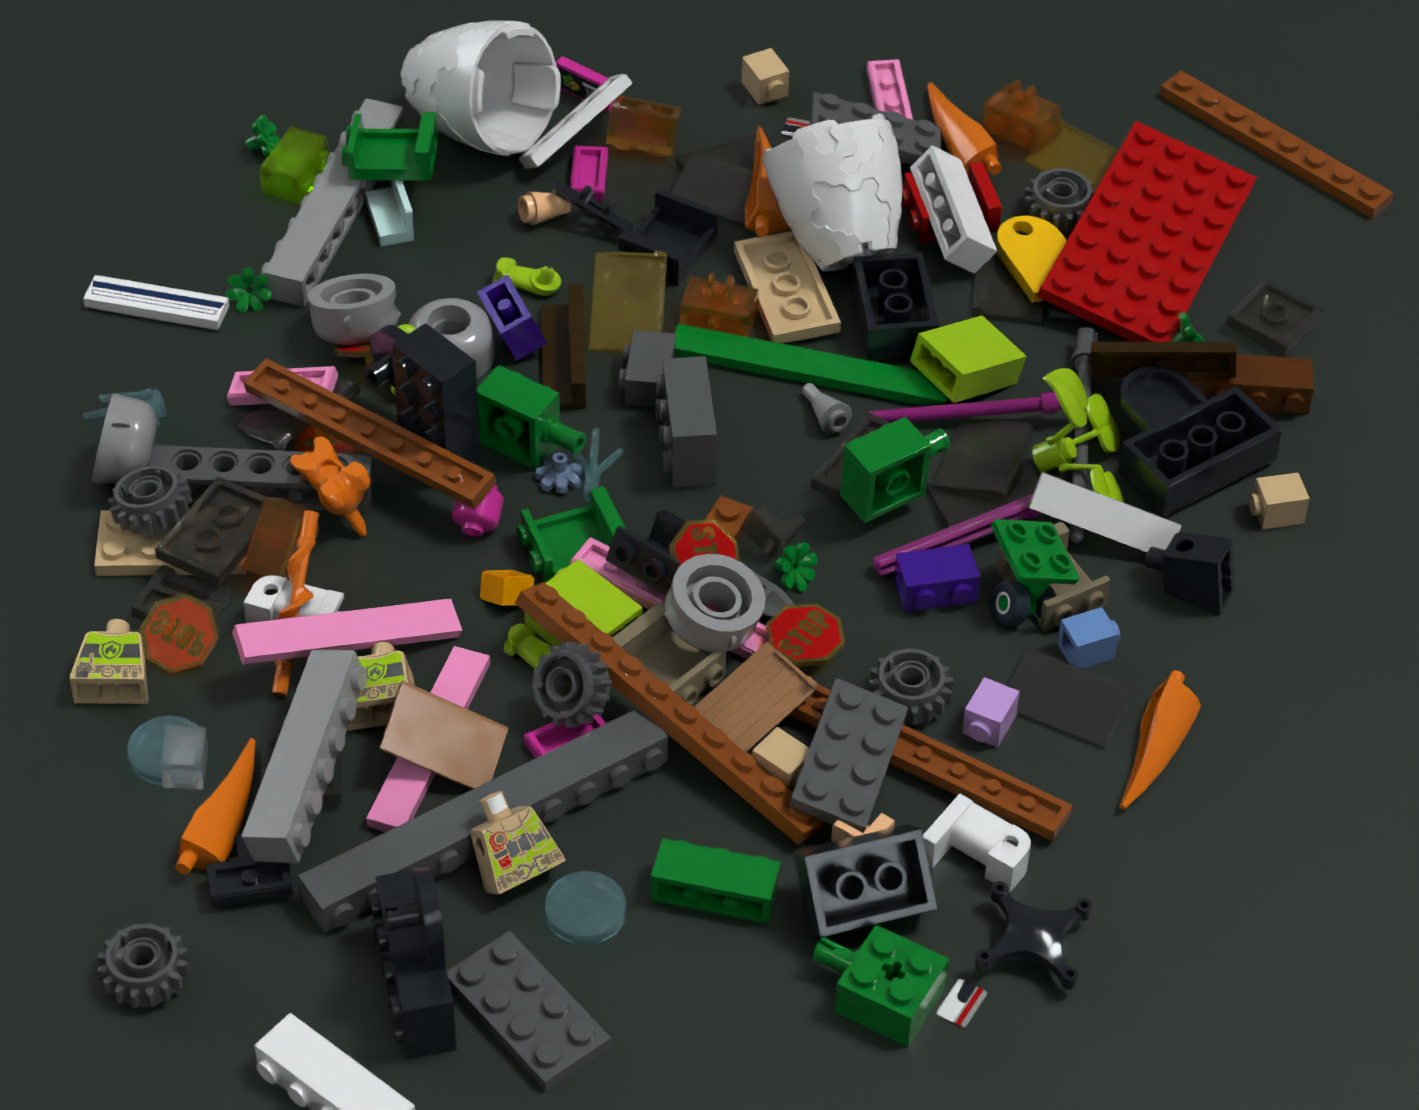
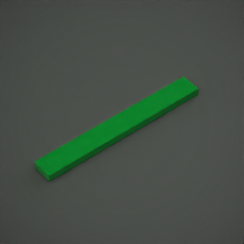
M679 323L675 330L677 358L706 356L707 364L812 383L814 385L921 406L947 404L948 397L920 370Z

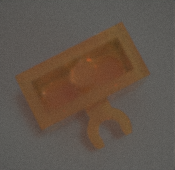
M1018 79L1011 85L1006 84L983 103L984 129L1033 152L1038 153L1061 134V106L1037 97L1036 89L1032 85L1023 91L1021 89V81Z
M619 95L611 106L606 144L614 145L615 148L623 151H631L633 149L647 151V154L653 157L672 156L677 143L682 107Z
M710 272L708 279L691 276L680 303V324L750 337L758 314L759 289L735 285L733 276L729 275L726 283L715 281L714 272Z
M265 497L242 568L262 577L273 575L290 580L287 565L290 557L298 550L296 542L300 536L304 511L314 510L284 498ZM317 523V527H316L315 538H316V536H317V534H318V531H319V524H318V523Z

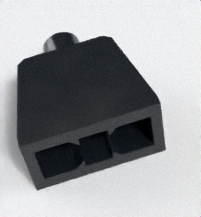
M1179 532L1174 535L1166 550L1151 546L1147 552L1145 567L1163 572L1164 592L1167 595L1214 614L1220 615L1234 592L1232 539Z

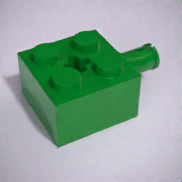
M500 365L477 387L480 444L535 470L541 466L544 458L550 456L558 446L571 451L575 455L579 454L585 446L587 438H585L586 434L584 432H579L561 423L559 393L550 387L543 386L522 376L518 372H513Z
M903 417L893 423H887L880 429L863 437L851 440L848 444L844 445L840 496L863 522L867 523L925 495L930 457L950 449V441L947 434L938 428L934 432L923 436L906 417Z
M878 925L874 926L861 948L855 952L830 941L826 937H822L813 954V961L843 973L837 983L835 1013L907 1047L913 1041L947 984L949 958Z

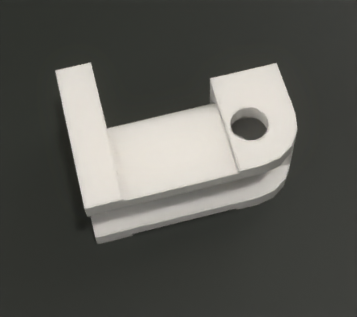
M273 575L258 579L243 602L246 623L278 620L279 611L290 605L293 588L291 581L287 580V578ZM304 584L308 590L314 593V596L301 606L299 617L339 612L338 609L344 599V593L333 590L328 591ZM268 589H275L278 591L274 595L265 594V591Z
M959 794L923 834L928 864L931 868L953 846L986 866L985 878L993 883L997 881L1006 883L1008 892L1013 890L1027 871L1031 846L1028 834L1016 825L1006 822L973 803L971 799L962 794ZM1012 840L1016 842L1018 846H1014L1007 841Z

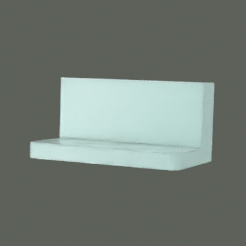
M391 180V187L365 192L366 204L380 246L414 241L412 208L402 180Z

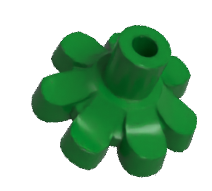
M261 115L251 125L255 135L246 139V146L250 151L261 147L266 157L281 156L283 154L282 149L279 147L281 146V141L277 135H274L277 127L271 121L268 122L266 115Z
M247 267L242 270V277L233 274L228 278V284L234 288L226 291V297L229 301L238 300L236 310L240 313H245L249 305H251L253 311L260 312L264 308L262 300L269 301L272 297V291L264 287L268 282L264 274H259L256 277L254 276L253 269Z
M1182 311L1178 315L1181 332L1175 335L1171 342H1205L1201 334L1195 333L1194 328L1190 324L1189 316Z
M798 543L796 547L793 545L786 546L783 549L784 557H779L776 560V570L784 573L781 578V584L784 587H794L795 590L804 592L807 589L806 581L811 582L815 578V571L810 566L816 565L818 558L814 552L808 553L810 549L808 543Z

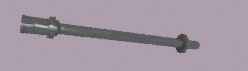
M1081 328L1075 334L1076 345L1075 351L1071 356V364L1078 371V377L1084 386L1088 398L1091 396L1092 381L1091 342H1097L1098 333H1093L1094 329ZM1088 417L1084 427L1075 428L1074 438L1089 432L1090 420ZM1089 440L1075 445L1077 455L1073 458V464H1088ZM1073 471L1072 484L1087 488V471ZM1068 523L1070 524L1069 535L1071 541L1075 543L1081 542L1084 538L1085 529Z

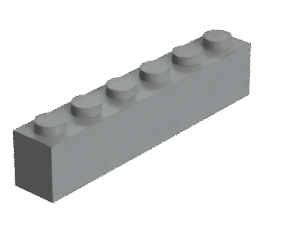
M311 650L241 836L254 861L299 863L304 847H307L310 842L314 819L322 809L323 794L327 783H330L333 778L336 758L339 751H342L344 748L345 734L349 722L355 717L357 700L361 690H364L367 683L366 669L361 665L355 650Z

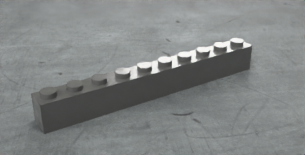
M637 708L298 875L301 901L324 933L336 927L345 926L354 918L371 910L369 894L377 893L375 876L431 867L433 876L436 878L444 873L453 872L460 865L475 858L476 854L470 835L471 829L488 821L480 803L482 798L502 791L510 810L518 806H530L534 809L542 823L551 822L558 819L563 813L581 804L585 805L592 802L597 796L613 788L624 786L631 779L647 771L658 769L663 763L668 761V736L662 728Z

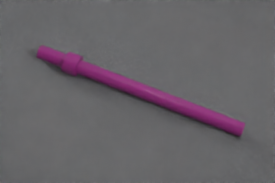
M1049 392L1041 393V397L869 411L870 425L893 423L903 417H906L910 422L1038 411H1042V415L1057 414V410H1062L1056 394Z

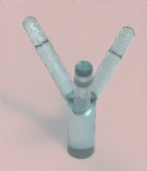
M594 428L592 431L590 464H588L581 453L577 455L572 453L586 473L583 498L589 502L590 489L599 487L600 475L624 453L622 448H618L598 465L600 434L598 428Z

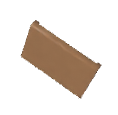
M766 642L694 707L700 715L713 726L722 730L744 752H748L815 692L819 686L780 651Z
M402 680L397 688V696L379 749L469 789H474L491 781L508 732V727Z

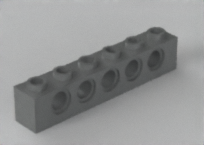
M153 445L149 466L167 467L173 472L178 471L181 478H186L193 500L190 504L326 510L319 500L317 491L308 480L300 481L301 474L289 463L291 456L295 454L302 455L304 452ZM336 453L339 461L344 466H348L355 461L362 464L370 476V487L365 491V495L357 510L359 512H370L375 481L373 457L364 454Z

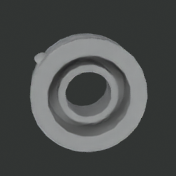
M351 274L329 279L318 284L309 291L307 296L311 322L315 333L328 343L353 346L370 343L371 335L386 325L396 326L401 312H399L394 302L397 295L394 281L377 274Z
M444 298L429 302L412 315L408 322L409 325L418 328L427 323L476 360V378L481 377L491 368L495 359V332L490 317L481 307L459 298Z
M112 394L98 446L92 483L117 485L119 480L129 472L148 466L157 429V416L149 403L132 397Z
M720 554L694 556L686 560L677 569L673 577L671 587L666 595L665 617L672 630L687 644L708 652L721 649L731 651L742 646L753 635L765 609L766 597L764 588L754 572L742 562ZM703 604L716 607L721 612H714L705 607Z

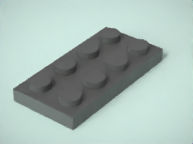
M813 93L810 102L809 125L826 120H835L837 124L872 119L873 115L880 113L891 123L898 145L900 162L913 165L932 145L941 149V128L929 121L909 119L897 112H884L871 108L869 105L861 102H848L829 93Z
M836 678L788 807L830 824L840 820L864 833L909 707Z
M511 931L503 934L447 970L450 988L454 994L544 1091H547L612 1047L611 1037Z

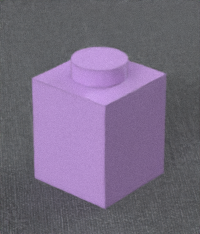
M984 677L965 708L962 734L970 736L978 742H985L998 748L1017 715L1020 691Z

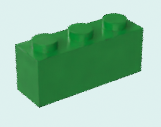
M662 838L651 874V900L769 924L780 885L781 861L771 860L764 856L735 853L724 848L715 849L695 845L684 840L675 841Z

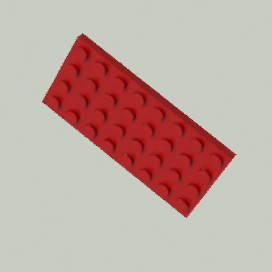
M1135 121L1043 282L1037 297L1131 342H1171L1180 326L1178 315L1182 311L1187 313L1257 177Z

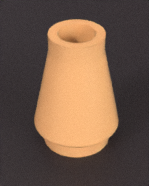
M528 191L525 196H520L518 199L519 216L523 223L530 222L531 225H536L561 214L569 213L571 210V203L554 193Z

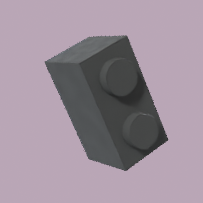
M633 330L631 344H625L623 365H627V369H621L619 376V390H625V405L656 408V399H662V395L657 396L656 374H662V359L676 357L675 333Z

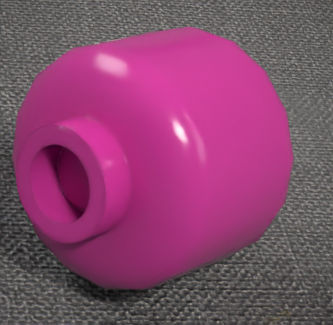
M495 485L475 509L455 499L452 519L457 525L462 527L461 531L464 534L481 537L483 532H491L498 527L504 498L497 491V486Z

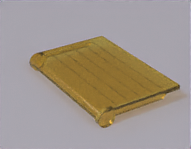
M1060 119L1055 129L1025 159V163L1043 172L1055 168L1077 171L1092 182V189H1097L1119 149L1068 125L1066 121Z
M596 252L589 350L624 352L625 344H631L633 330L662 332L667 263L666 252Z

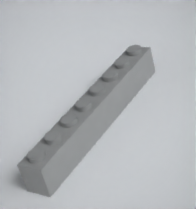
M366 98L359 111L356 110L353 113L350 125L352 126L354 114L362 113L363 127L366 129H405L404 108ZM346 131L342 132L335 152L329 154L322 174H317L309 196H304L296 218H291L283 240L280 239L276 243L274 255L270 262H265L262 267L261 274H264L268 279L265 287L272 291L271 299L305 307L308 302L307 296L309 291L318 285L365 203V192L372 191L377 180L349 179L348 166L342 165V147L347 146Z

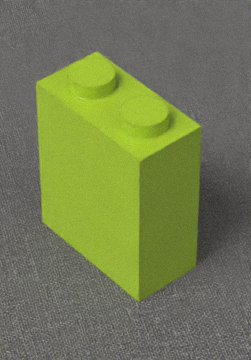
M981 315L919 333L910 362L953 403L1017 384L1027 356Z
M579 559L567 568L560 569L552 579L546 582L548 586L556 589L559 595L575 609L583 612L589 621L612 638L643 615L642 606ZM524 612L525 624L528 627L532 628L551 645L562 646L560 641Z

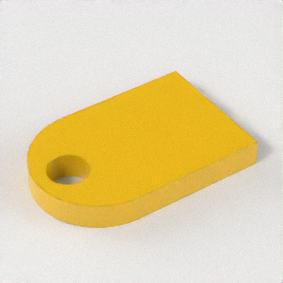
M1017 216L1006 220L999 227L995 247L999 258L1029 300L1034 303L1043 300L1037 297L1067 240L1053 224L1046 220L1033 216ZM1015 231H1022L1028 235H1020Z

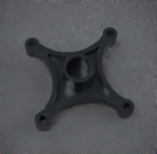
M1002 881L993 883L991 900L997 903L1004 912L1007 920V930L995 947L990 950L981 949L977 952L975 960L976 969L980 972H987L992 966L1001 962L1024 960L1039 964L1050 970L1060 980V984L1064 989H1074L1077 985L1078 971L1073 967H1069L1065 962L1061 951V940L1069 928L1091 917L1092 902L1089 899L1081 898L1077 901L1076 906L1067 910L1052 911L1038 909L1016 901L1008 893L1006 883Z

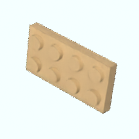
M792 231L734 242L735 256L772 342L782 344L840 333L841 321L814 260L808 255Z
M250 509L189 510L177 526L167 532L153 536H140L128 530L123 531L119 523H114L110 510L101 511L94 564L96 576L246 574L251 523Z

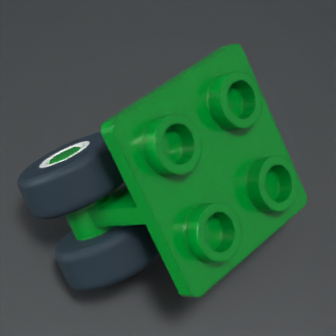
M995 519L991 524V528L1017 581H1002L994 588L990 603L992 615L996 622L1003 626H1018L1026 620L1028 615L1034 624H1038V619L1032 615L1033 612L1041 619L1043 602L1056 597L1050 584L1075 585L1080 580V577L1057 530L1051 522Z

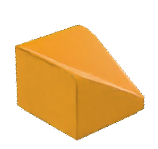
M485 570L481 576L480 598L501 606L516 605L515 602L519 593L534 586V577L514 570Z

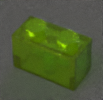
M291 126L260 167L263 193L300 203L306 193L312 191L317 174H321L326 167L327 158L330 154L328 152L327 137Z

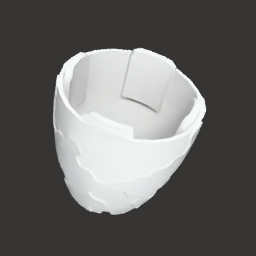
M502 20L462 24L428 36L423 42L409 50L401 71L402 85L406 87L407 92L405 97L421 116L422 112H436L438 131L462 144L488 153L510 156V154L523 153L531 148L547 127L553 110L556 109L559 103L561 78L551 47L544 36L529 26V23Z
M883 114L873 115L872 119L837 124L835 120L822 121L798 129L793 134L791 140L774 148L764 150L765 154L762 161L781 213L799 243L822 271L843 270L848 268V264H853L854 257L890 255L896 249L903 196L901 163L891 123L886 120Z

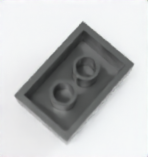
M706 356L662 359V374H656L657 396L662 395V399H656L655 404L657 421L664 422V425H659L660 447L667 448V451L662 452L663 472L670 473L672 488L716 485L717 430Z

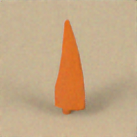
M932 82L928 83V94L936 125L941 128V138L949 153L961 159L966 174L969 173V164L983 162L986 171L992 175L998 174L1002 170V166L998 162L996 143L982 125L952 104Z
M758 127L756 130L754 171L745 204V228L755 231L756 235L764 237L769 233L787 231L790 227L781 213L778 201L769 183L762 158L765 154L764 150L771 148L763 129Z
M1171 671L1169 677L1151 695L1141 719L1139 743L1134 765L1119 806L1120 809H1126L1162 773L1178 751L1200 711V701L1183 684L1185 675L1180 671Z
M250 738L226 778L214 793L195 811L181 837L178 859L175 865L179 873L187 875L193 867L207 870L208 864L226 862L236 842V835L239 834L251 793L255 762V740L253 738Z

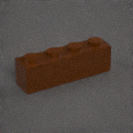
M1237 354L1236 378H1186L1207 399L1237 386L1265 412L1309 414L1314 392L1312 359Z

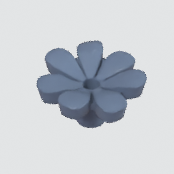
M559 452L555 453L553 457H545L542 464L543 467L537 468L534 475L536 480H541L539 486L542 490L548 492L555 486L556 492L562 494L568 491L567 485L574 490L581 487V480L578 476H581L583 472L579 463L571 464L570 459L564 453Z

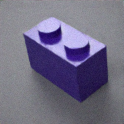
M508 275L477 292L516 361L547 344Z
M969 544L896 554L894 580L904 612L977 602L980 575Z

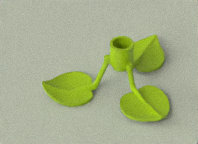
M1060 368L1046 374L1042 379L1053 389L1070 423L1055 435L1046 438V441L1033 446L1032 455L1037 468L1041 472L1058 467L1061 473L1068 470L1090 471L1094 492L1124 503L1120 487L1110 471L1104 472L1102 466L1096 464H1069L1072 458H1075L1077 455L1075 445L1098 436L1101 447L1105 452L1112 453L1119 449L1121 444L1120 431L1106 401L1099 394H1093L1087 398L1080 378L1071 369ZM1087 417L1089 418L1094 430L1074 439L1070 437L1064 438L1074 428L1084 427L1087 423Z

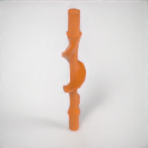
M304 511L300 536L296 542L298 550L290 557L287 565V572L293 586L290 605L279 611L278 619L299 617L301 606L314 596V593L308 590L304 584L310 552L316 544L314 538L319 516L317 512ZM296 658L275 661L276 671L272 688L273 695L287 696L291 670L294 668V659Z

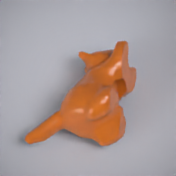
M323 436L316 437L314 439L313 452L306 451L302 455L295 454L290 457L289 463L301 474L300 481H309L311 486L317 491L322 506L329 513L335 515L343 514L357 534L364 537L367 534L366 525L357 507L361 503L365 491L370 487V476L365 467L354 461L348 466H344L339 461L330 441Z

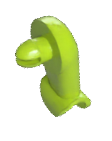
M502 257L498 260L493 277L494 283L508 275L516 288L539 296H550L556 293L561 285V278L552 267L549 269L548 266H544L543 268L533 269L517 266L514 259Z
M520 623L514 625L509 630L508 639L504 644V652L510 656L518 654L531 667L536 669L540 663L539 657L550 654L551 645L534 637V630Z

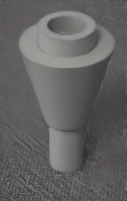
M812 383L804 385L802 394L811 402L822 430L827 434L842 431L849 424L852 417L850 406L821 393Z

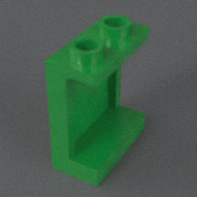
M422 112L419 129H366L363 127L362 113H355L352 126H347L346 128L347 146L342 147V165L348 166L349 179L431 181L439 141L436 112Z
M601 486L590 489V505L537 520H533L528 509L520 510L521 525L516 526V532L520 545L522 547L527 546L529 549V560L534 573L540 572L546 583L560 569L567 568L570 565L571 559L590 537L610 547L616 527L622 526L625 528L605 487Z

